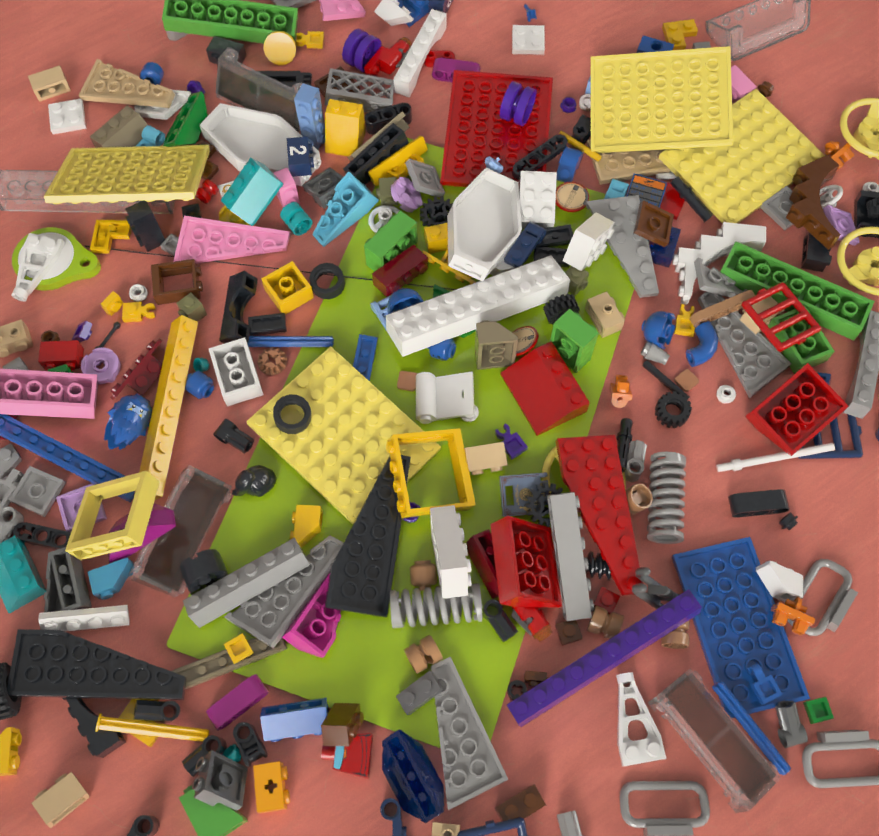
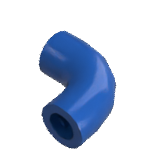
M710 321L704 322L695 328L694 332L699 339V344L686 350V358L691 367H696L710 360L717 351L718 336Z

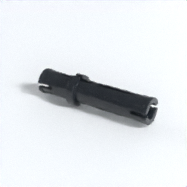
M677 176L670 183L680 194L679 197L683 198L704 223L713 216L693 193L692 188L688 187L680 176Z
M629 418L621 420L620 432L617 433V448L622 473L626 471L629 444L633 437L631 434L633 421Z

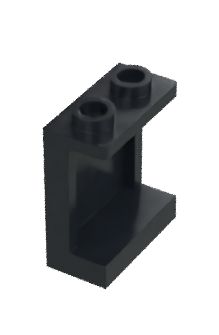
M861 190L854 200V225L856 229L879 227V218H868L866 204L869 200L878 199L879 192ZM879 234L860 235L862 237L879 238Z

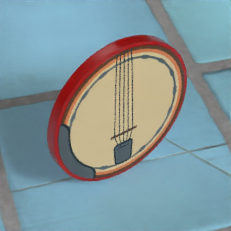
M565 182L556 188L555 203L560 209L566 212H578L586 207V201H589V193L583 185L577 182Z
M523 326L512 332L518 336L516 356L529 352L536 345L539 334L534 327Z

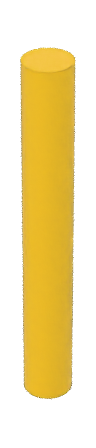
M559 132V134L567 138V143L597 162L601 160L602 156L591 151L589 147L565 132Z

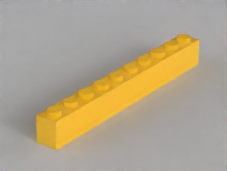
M183 315L171 322L139 471L150 472L151 475L160 481L155 500L162 498L198 326L197 321Z

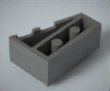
M66 547L48 553L46 579L48 580L47 590L44 592V599H46L44 613L92 608L82 562L66 552Z

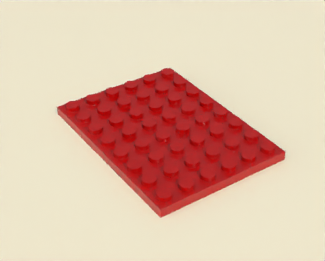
M454 70L440 184L444 186L468 187L486 168L485 159L490 156L495 160L497 157L500 158L499 163L504 169L499 174L517 181L519 185L520 180L512 176L513 165L548 141L553 77ZM512 81L522 84L523 89L529 86L537 91L532 112L524 126L514 124L513 118L510 121L500 118L501 104L506 90ZM543 150L542 153L547 155V150ZM535 159L529 160V163L537 164L538 161ZM546 164L536 171L546 172Z

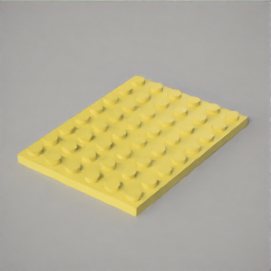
M730 46L591 57V151L608 153L733 145Z
M754 89L732 104V146L666 149L658 157L676 176H680L688 187L692 188L693 193L722 224L723 222L740 223L759 209L767 199L784 187L792 185V179L798 168L825 156L757 89Z
M209 145L71 148L44 195L45 202L53 204L71 202L78 204L81 202L98 203L100 201L115 203L118 201L135 202L137 200L152 202L155 200L172 201L182 199L189 201L195 199L210 152Z
M331 346L246 421L247 425L352 524H354L390 455L386 450L387 440L393 434L425 432ZM289 394L303 397L311 408V422L303 432L297 434L282 432L276 426L273 417V408L276 402L281 397ZM298 405L285 406L281 411V419L287 424L299 423L304 417V411ZM437 442L399 445L400 454L411 457L407 482L441 450V446Z

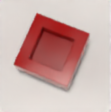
M601 587L593 603L594 607L597 605L605 608L608 614L614 611L620 595Z

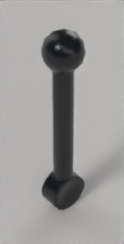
M119 322L113 324L112 330L100 346L95 347V349L104 347L116 329L121 327Z

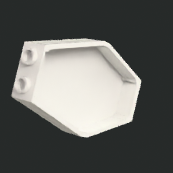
M222 103L200 124L203 137L240 172L250 158L265 164L272 173L284 168L289 170L287 138L303 137L278 115ZM314 146L313 154H310V157L314 158V167L311 168L312 173L321 165L320 153ZM311 175L293 177L296 185L302 186L310 179Z
M485 168L455 199L447 216L449 267L483 281L509 252L522 230L519 185L517 181Z

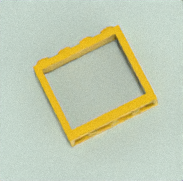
M460 428L393 434L387 440L386 450L387 453H390V471L394 474L393 488L398 496L397 510L401 513V518L430 515V508L454 505L455 511L469 510L476 505ZM448 441L460 503L411 509L399 445Z

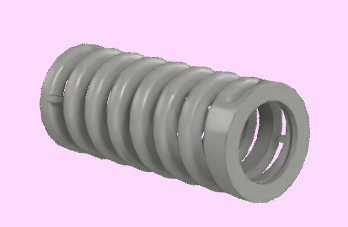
M676 452L654 453L650 457L652 463L650 465L651 474L649 479L651 483L649 489L653 495V501L648 508L650 513L648 515L647 539L662 544L680 543L684 541V533L678 530L684 528V522L679 519L685 516L684 511L680 509L685 507V502L681 500L685 497V492L681 489L686 486L685 481L682 480L686 476L684 471L686 457Z
M479 583L471 584L468 587V596L442 599L441 587L437 586L434 592V601L431 589L426 587L423 592V604L420 590L414 588L412 592V607L407 589L402 590L400 599H398L399 591L390 590L392 628H403L406 623V614L409 625L415 627L417 612L422 626H426L428 623V612L432 624L437 625L439 623L440 611L443 623L445 625L449 624L451 608L454 622L459 624L461 622L462 605L465 620L467 623L472 622L473 601L475 606L474 613H476L473 614L474 621L482 622V602Z

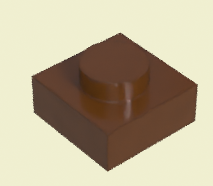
M576 620L564 621L555 625L562 646L582 640Z
M525 671L524 683H529L530 687H535L547 679V672Z

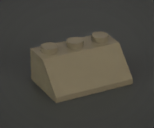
M127 105L93 133L90 138L95 148L135 147L143 139L142 131L148 124L139 113Z
M496 321L476 323L475 357L477 370L509 367L514 364L518 336Z

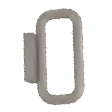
M829 559L817 560L803 580L804 597L822 567L830 568L839 573L844 579L818 626L815 628L808 626L805 634L810 636H818L827 628L835 632L858 594L857 591L850 588L852 585V575L850 572ZM787 619L788 623L793 626L794 621Z
M866 730L817 732V739L821 742L808 744L802 752L805 778L809 784L816 788L879 785V775L817 779L813 774L811 756L816 751L876 748L879 751V740L870 739L869 732Z
M632 781L623 785L620 790L619 800L623 820L631 827L644 828V836H693V828L704 826L710 818L707 792L701 784L695 781ZM635 790H694L699 795L701 815L698 818L637 819L630 814L628 794Z

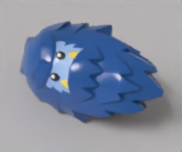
M137 393L135 395H127L116 402L114 407L108 411L110 417L104 434V440H108V448L114 449L119 447V450L134 442L140 435L146 436L152 415V407L148 399Z

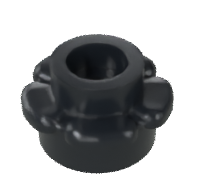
M790 512L779 521V524L782 526V529L787 528L791 530L798 524L796 521L798 516H794Z

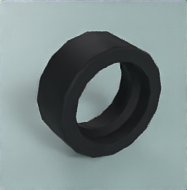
M323 263L316 266L310 273L309 281L312 291L319 298L333 299L344 290L345 280L339 266L333 263ZM324 274H334L338 278L336 285L328 289L318 287L317 280Z
M289 394L281 397L273 408L275 424L282 432L287 434L303 432L311 422L309 403L299 395ZM288 405H298L303 409L304 417L299 423L287 424L281 419L282 409Z

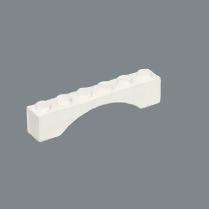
M431 9L394 77V93L410 98L428 52L434 43L442 38L447 28L446 13Z

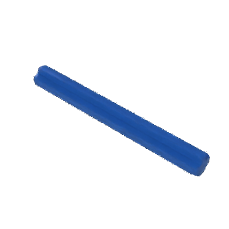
M249 336L247 344L249 347H333L334 339L333 336Z
M716 682L712 688L779 774L786 775L791 770L789 764L724 682Z

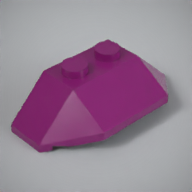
M153 504L142 546L108 553L109 564L131 556L176 527L174 511ZM129 513L116 521L109 533L125 529Z

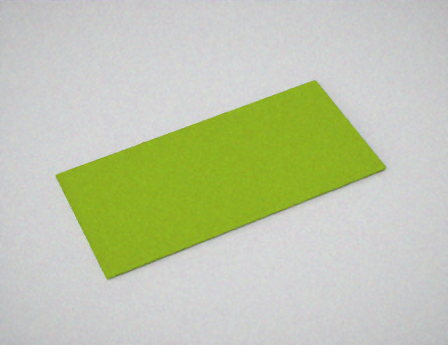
M426 143L428 151L419 157L423 158L425 164L434 166L439 179H441L444 148ZM408 175L406 178L412 181L410 175ZM556 180V188L565 182ZM379 185L375 186L372 192L376 197V189L380 188ZM442 185L445 192L442 197H444V201L450 199V204L454 203L455 199L467 187ZM587 189L589 201L604 199L606 195L605 193ZM420 192L423 203L428 204V199L434 200L435 196ZM380 199L358 222L339 264L343 276L372 279V273L375 271L366 265L364 245L369 238L377 234L370 228L368 219L370 213L375 208L381 206ZM398 201V205L393 206L417 222L418 243L415 246L419 250H424L428 253L424 238V228L427 226H423L422 221H420V208H423V206L421 205L413 212H406L400 208L402 205ZM555 203L554 227L571 224L574 234L575 230L592 216V213L587 207L578 212H566ZM378 213L374 217V224L379 222ZM607 241L605 243L607 245L605 252L600 254L596 261L593 260L590 267L587 266L584 269L589 273L588 285L574 296L580 309L579 315L586 323L594 327V323L585 310L587 299L608 292L609 296L614 298L618 311L622 312L625 318L634 291L628 274L621 267V262L617 255H614ZM569 244L553 246L550 248L568 249ZM534 250L524 265L534 261ZM446 251L430 255L441 260ZM428 262L426 272L418 275L409 284L434 286L436 284L443 288L460 289L470 285V282L466 280L461 282L454 278L455 273L452 271L446 273L439 268L441 265L437 262L434 265ZM561 267L564 272L569 269ZM489 274L485 279L490 278V277H493V276H492L491 274ZM337 276L333 277L329 288L336 285L338 282ZM344 277V290L336 298L323 299L307 336H333L334 346L332 348L352 366L354 364L359 334L378 337L370 382L425 432L460 428L464 448L502 442L503 440L496 437L495 430L498 429L500 433H505L503 425L507 424L510 427L511 435L517 432L528 446L525 452L513 460L506 453L508 465L502 466L500 471L491 472L490 468L483 469L482 474L472 475L471 471L469 472L476 505L469 510L456 511V513H460L461 525L459 527L463 528L464 541L462 542L466 543L473 535L489 529L491 532L490 524L504 518L501 508L499 476L542 473L544 461L550 451L556 446L557 438L588 436L621 330L604 338L598 334L591 360L577 373L569 368L590 402L587 412L536 436L500 375L508 367L477 370L475 357L476 331L465 338L460 336L453 338L454 344H456V351L454 356L447 361L431 357L427 348L402 357L390 335L370 306V303L378 302L387 297L373 285L372 280ZM474 277L472 278V280H474L475 282L480 281ZM407 284L401 287L410 288L418 292L423 301L433 298V288ZM546 303L496 321L510 332L523 326L534 327L539 334L536 345L529 352L550 342L553 325L548 322L543 310ZM301 347L284 387L329 347ZM529 352L520 356H516L515 362L524 357L525 355H527ZM407 371L417 374L429 372L434 374L435 377L473 372L474 404L479 410L478 417L471 422H466L461 417L431 421L429 424L420 423L416 419V390L406 391L397 388L399 372ZM260 437L246 470L255 465H262L272 469L276 475V484L262 497L244 494L243 496L234 495L210 549H216L220 553L229 575L290 540V533L294 531L295 526L292 523V513L296 511V505L321 506L323 510L322 530L302 547L305 556L309 555L310 550L328 536L344 542L353 524ZM438 441L437 443L441 446V450L407 482L409 501L416 503L420 508L460 503L448 441ZM555 458L550 469V483L556 484L555 489L561 487L563 489L561 493L570 492L562 480L559 461ZM505 486L506 505H514L513 486ZM545 514V516L542 517L547 518L550 517V515ZM430 515L419 516L418 520L412 523L401 520L391 590L399 591L398 599H400L402 590L407 589L409 591L411 607L413 589L418 587L411 585L410 567L414 565L415 561L431 560V563L436 565L431 538ZM533 515L512 516L536 524L538 519L535 522L530 520ZM468 554V556H465V558L470 559L471 572L468 573H470L471 584L479 583L483 610L487 601H499V597L491 598ZM437 571V580H438V581H437V583H436L435 585H431V591H432L433 601H434L435 588H436L437 586H440L438 571ZM421 590V591H420V593H421V598H422V604H423V592H424V590ZM474 601L472 622L467 623L465 620L462 605L461 622L459 624L454 622L451 608L449 624L445 625L443 623L440 611L439 623L437 625L432 624L428 612V623L426 626H422L417 612L415 627L409 625L406 614L405 626L403 628H392L389 602L388 616L386 618L341 611V618L335 632L337 633L335 641L323 658L300 651L284 639L287 650L232 672L248 678L257 674L262 683L307 700L327 698L329 708H332L334 703L360 704V712L363 713L364 721L441 749L435 697L411 715H406L396 697L427 672L432 671V664L429 663L425 670L416 674L404 649L412 644L418 645L419 640L431 635L441 652L442 660L451 657L491 741L525 630L512 618V606L502 605L504 612L518 630V633L503 643L483 615L482 622L474 621L473 614H476L474 613ZM239 605L236 608L230 610L229 612L233 613L241 606ZM183 606L167 641V647L200 660L226 650L224 644L242 633L247 641L255 637L229 622L224 617L229 612L198 628L188 616L185 606ZM494 606L487 608V612L490 615L495 616L498 614V610Z

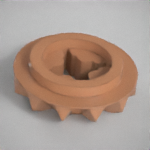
M271 347L267 350L264 349L261 355L259 354L258 367L267 375L279 374L287 366V356L279 348ZM269 356L273 359L275 358L276 365L272 362H269Z

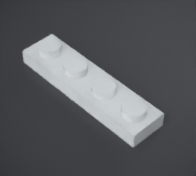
M128 605L39 613L38 618L41 630H62L64 632L127 626L130 622Z

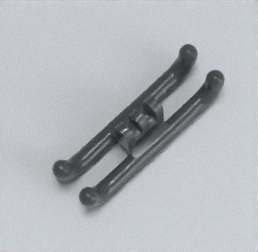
M640 567L636 569L635 575L645 584H635L632 586V592L637 597L657 610L664 605L661 601H671L680 595L649 576L651 573L649 568Z

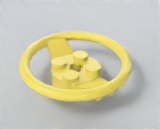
M879 98L856 100L849 104L841 114V132L845 140L854 149L867 155L868 158L874 157L879 160ZM870 105L866 117L852 136L847 126V118L850 112L859 106Z
M879 227L859 228L847 234L839 244L837 263L843 278H846L850 285L868 294L879 296V288H875L879 286V247L876 246L862 251L850 269H848L845 262V250L851 240L864 234H879Z

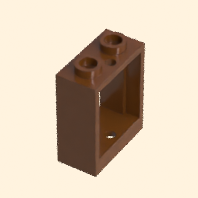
M195 259L151 265L152 292L157 305L179 302L190 292L197 299H201L200 292L203 291L202 281H199V276H202L200 265L197 266ZM192 273L193 288L164 292L163 277Z

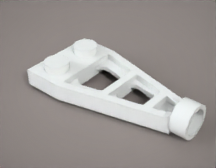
M29 233L22 247L16 287L12 292V297L19 301L27 300L28 296L31 295L58 260L65 245L62 239ZM33 253L47 256L39 266L30 264ZM27 270L37 272L32 281L24 279Z
M633 672L616 675L618 682L617 745L622 767L666 759L661 735L635 684ZM630 683V686L624 687L623 684ZM634 698L640 710L638 715H626V699ZM639 720L644 724L648 733L645 739L636 741L629 739L628 725L631 721Z

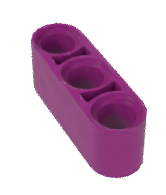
M437 58L434 61L432 77L438 81L452 82L454 70L480 72L481 67L476 62Z
M255 674L207 709L206 713L216 730L219 731L262 700L269 692L259 676Z

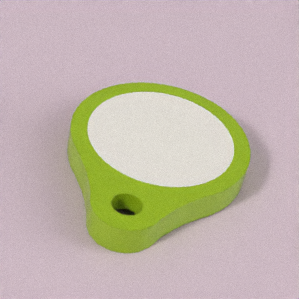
M56 227L41 228L31 232L33 234L62 239L65 243L58 260L37 285L36 290H54L78 280L95 277L101 270V264L97 256L84 248L70 232ZM28 235L20 240L12 255V266L17 276L22 247ZM33 253L30 264L39 266L47 256ZM85 262L90 263L88 266L82 267ZM27 270L24 279L32 281L37 272Z

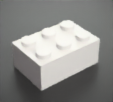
M521 171L519 199L522 229H525L530 221L544 229L554 227L557 172Z
M594 213L575 230L563 262L580 271L587 266L590 267L593 260L596 261L599 255L605 252L607 248L605 243L614 232L612 228L615 222L598 213Z
M245 337L209 348L222 397L227 407L264 395Z

